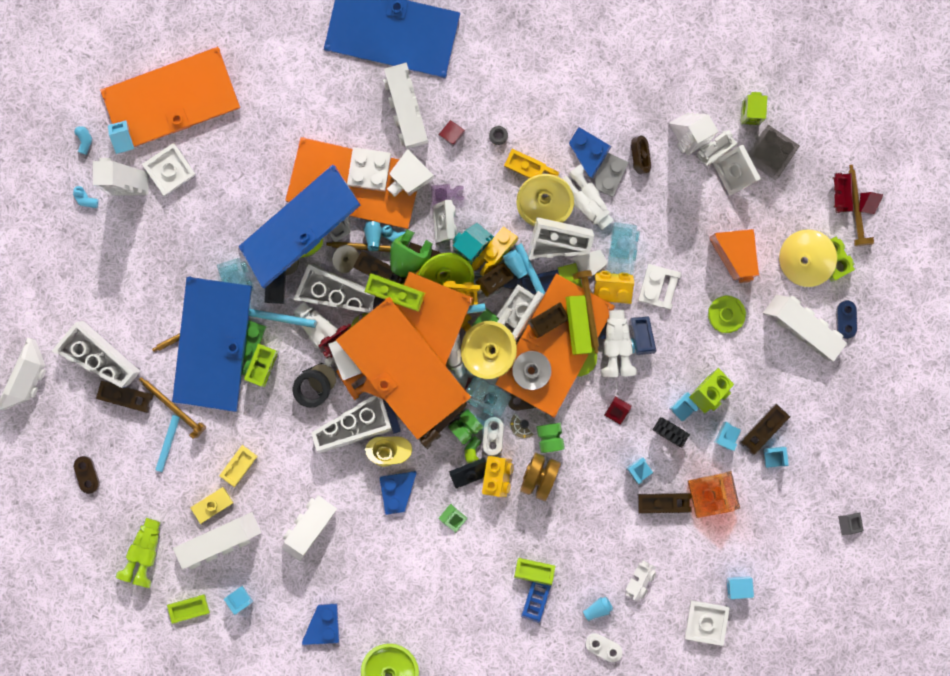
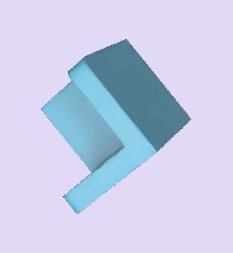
M127 121L108 125L109 137L116 154L134 149Z
M685 392L669 408L681 421H684L694 411L696 412L699 409L689 398L690 394L688 392Z
M723 422L714 443L735 451L737 446L735 442L741 430L730 425L728 422Z
M787 447L763 448L766 468L789 466Z
M644 457L639 458L626 467L637 484H641L642 480L653 473L645 462Z
M750 576L727 578L728 598H753V578Z
M243 585L224 598V601L234 615L253 602Z

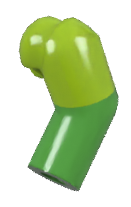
M476 436L464 448L465 460L468 464L479 460L475 449L482 441Z

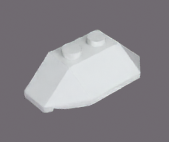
M27 338L0 398V410L26 402L37 393V382L43 379L46 370H44L45 363L38 344L33 338Z

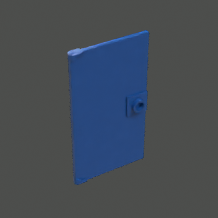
M335 0L324 51H331L391 66L407 63L408 70L446 78L460 12L409 0Z
M332 164L238 247L245 256L261 287L265 288L301 256L307 254L319 244L322 238L360 207L361 204L336 166Z
M191 276L186 277L172 397L173 403L237 412L252 292L251 285Z

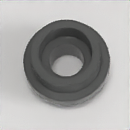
M495 126L490 130L489 139L495 145H502L508 139V132L502 126ZM497 132H500L502 134L501 139H497L495 137V134Z

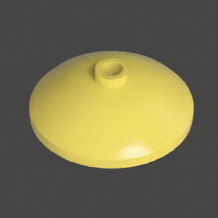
M540 174L529 178L522 184L517 193L516 205L520 216L532 226H535L537 217L563 223L573 210L574 195L570 186L562 178L551 174ZM547 194L548 197L544 198L542 195Z
M810 229L800 230L790 235L784 241L780 249L779 262L783 273L791 282L803 287H814L827 281L834 273L837 266V251L832 241L823 233ZM806 257L808 263H803L802 258Z
M483 321L472 326L466 332L461 344V357L465 367L473 375L483 379H495L504 375L512 367L517 354V345L513 334L506 326L495 321ZM493 347L496 350L494 354L491 353Z

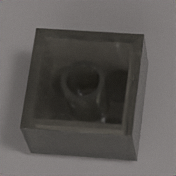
M768 124L748 151V155L757 169L773 180H776L780 177L800 145Z

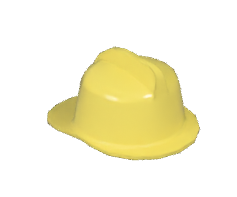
M375 437L367 443L365 451L369 460L378 466L387 467L406 461L411 456L412 446L404 437Z

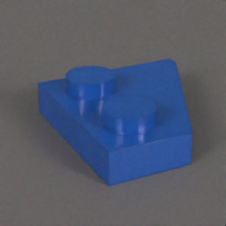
M578 127L569 142L580 163L591 178L594 177L612 147Z
M416 471L380 477L385 515L405 512L417 474Z
M337 603L319 604L302 640V645L339 643Z

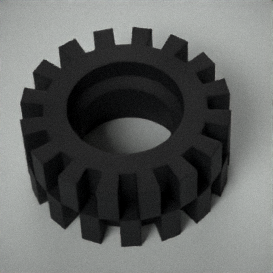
M663 417L658 419L652 429L681 448L690 436L689 433Z

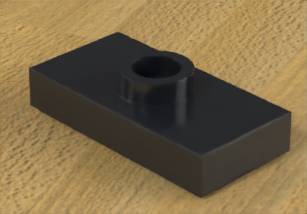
M286 270L265 287L264 303L284 304Z
M485 457L449 471L456 489L484 478L487 463Z

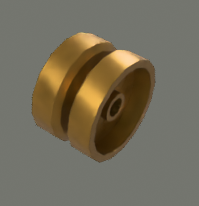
M535 452L524 473L520 492L530 495L537 485L536 498L546 501L553 487L561 462L550 459L544 469L545 456Z

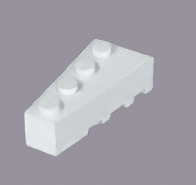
M407 63L385 68L386 79H383L386 90L391 92L392 97L388 99L391 109L395 108L397 115L393 117L396 127L400 126L402 133L398 134L401 145L405 144L406 149L428 143Z
M688 112L669 123L679 141L677 145L682 153L685 152L687 156L707 145L719 132L709 114L699 115V113Z
M99 158V161H93V185L109 195H148V172L111 161V158Z
M308 264L294 300L370 313L373 310L375 296L365 293L366 287L314 264Z
M776 295L763 313L768 317L777 318V324L787 330L792 329V335L803 342L806 340L807 346L826 360L834 362L847 344L842 339L843 335L836 330L832 331L829 329V324L826 321L818 320L814 317L815 313L807 307L803 308L800 305L801 302L794 296Z
M84 321L75 322L52 350V352L66 357L69 361L83 366L88 371L98 374L100 377L121 388L129 386L141 372Z
M373 396L313 431L311 434L316 451L323 453L390 432L392 428L383 399Z
M250 512L178 545L173 550L182 569L190 567L191 570L200 566V561L206 559V562L218 558L216 554L220 552L225 555L233 551V546L235 545L242 547L251 543L249 539L260 534L261 531L253 513Z

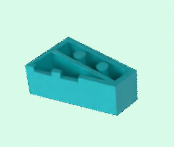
M475 223L463 233L459 232L452 240L453 251L465 257L472 265L473 261H475L494 236L480 224Z

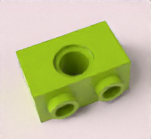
M751 92L750 95L748 94L745 97L741 107V124L760 125L766 119L768 96L762 95L761 92Z

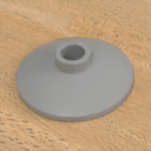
M524 352L517 357L513 364V377L522 388L528 390L539 389L550 379V362L539 352ZM529 367L534 368L535 372L533 374L528 373Z

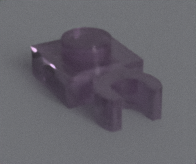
M450 184L431 185L432 205L444 200H451V198L459 201L464 200V196L456 194L458 190H463L464 186L459 185L454 189H450Z

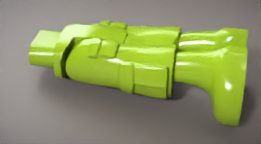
M150 518L145 519L144 525L140 526L133 544L130 545L125 557L128 560L127 565L123 570L116 573L115 578L131 583L135 565L139 562L140 565L132 584L150 588L151 581L147 578L146 573L147 568L153 566L155 561V551L160 533L158 529L161 522Z

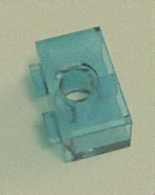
M613 223L608 262L631 265L632 261H636L637 250L634 249L635 242L639 241L640 235L637 225ZM621 239L629 242L627 249L620 247L619 241Z
M240 258L217 264L223 282L233 283L232 278L235 275H240L241 282L239 284L251 285L252 291L254 290L251 279L248 280L246 276L248 267L245 261L242 262Z
M476 376L473 377L466 389V392L471 396L467 403L476 408L479 405L484 408L483 412L492 417L494 414L501 417L511 399V396ZM489 394V399L484 402L485 395Z

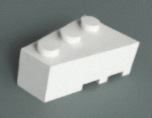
M537 217L528 249V259L590 254L594 239L593 230Z
M319 495L315 500L311 498L305 507L308 509L304 515L300 513L294 522L296 524L293 530L289 529L282 538L285 540L282 549L300 562L337 510L336 507Z

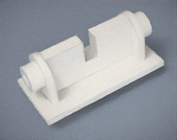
M729 130L723 131L721 135L715 138L714 142L711 141L703 148L701 147L696 155L706 166H709L738 145V143L732 138L733 135Z
M644 560L642 563H639L633 574L639 580L636 581L631 578L625 595L630 598L634 595L633 600L636 601L643 599L647 594L648 589L646 587L649 581L652 582L656 576V567L653 565L649 566V563Z

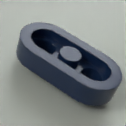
M845 300L840 302L836 308L837 331L843 335L844 339H849L857 333V308L852 301ZM846 306L850 308L849 313L844 311ZM847 325L851 328L849 333L845 331Z

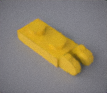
M511 149L504 164V167L527 178L540 175L543 171L551 175H559L558 171L546 166L547 164L515 149Z
M502 227L475 261H473L471 265L473 270H478L484 262H487L481 269L480 275L484 276L490 272L519 239L518 236Z

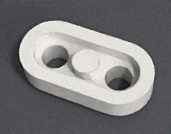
M490 417L484 424L483 449L488 455L499 454L503 447L504 424L498 417ZM492 423H496L498 425V428L496 430L491 429ZM491 442L496 443L497 447L495 449L490 448Z
M597 633L590 634L587 637L586 647L591 653L609 662H617L622 657V648L614 641ZM595 640L599 642L597 647L592 646V642ZM612 649L616 650V654L614 656L609 655V652Z

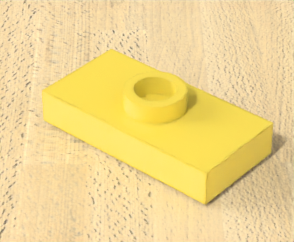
M242 445L219 476L233 487H236L258 456Z
M222 487L190 508L201 524L234 502L225 488Z

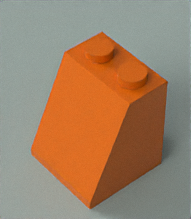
M754 229L720 232L710 236V242L733 280H739V283H747L753 281L754 277L759 276Z

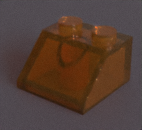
M732 471L687 480L696 518L728 513L740 509Z

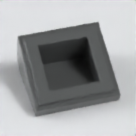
M861 512L838 516L841 535H851L864 531Z

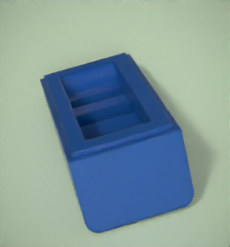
M535 582L531 583L522 611V618L537 623L540 622L551 586ZM535 584L540 585L537 587L546 589L545 593L534 590ZM532 594L542 596L543 599L539 600L533 598ZM530 601L540 604V608L529 605ZM530 609L538 612V615L528 613L527 610Z

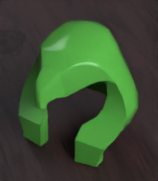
M408 229L403 235L394 239L390 249L391 271L403 278H406L409 272L415 273L421 269L425 262L430 259L433 243L426 240L420 253H416L405 245L410 243L415 232Z

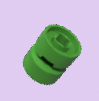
M469 409L460 415V420H455L448 426L463 445L472 438V434H477L484 428Z
M561 422L536 426L538 437L541 438L539 442L541 453L565 449L564 440L560 437L562 434Z

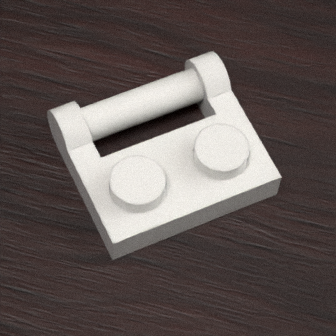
M648 264L638 301L671 310L673 306L671 304L677 280L681 277V272ZM665 275L671 276L665 299L660 301L659 296Z

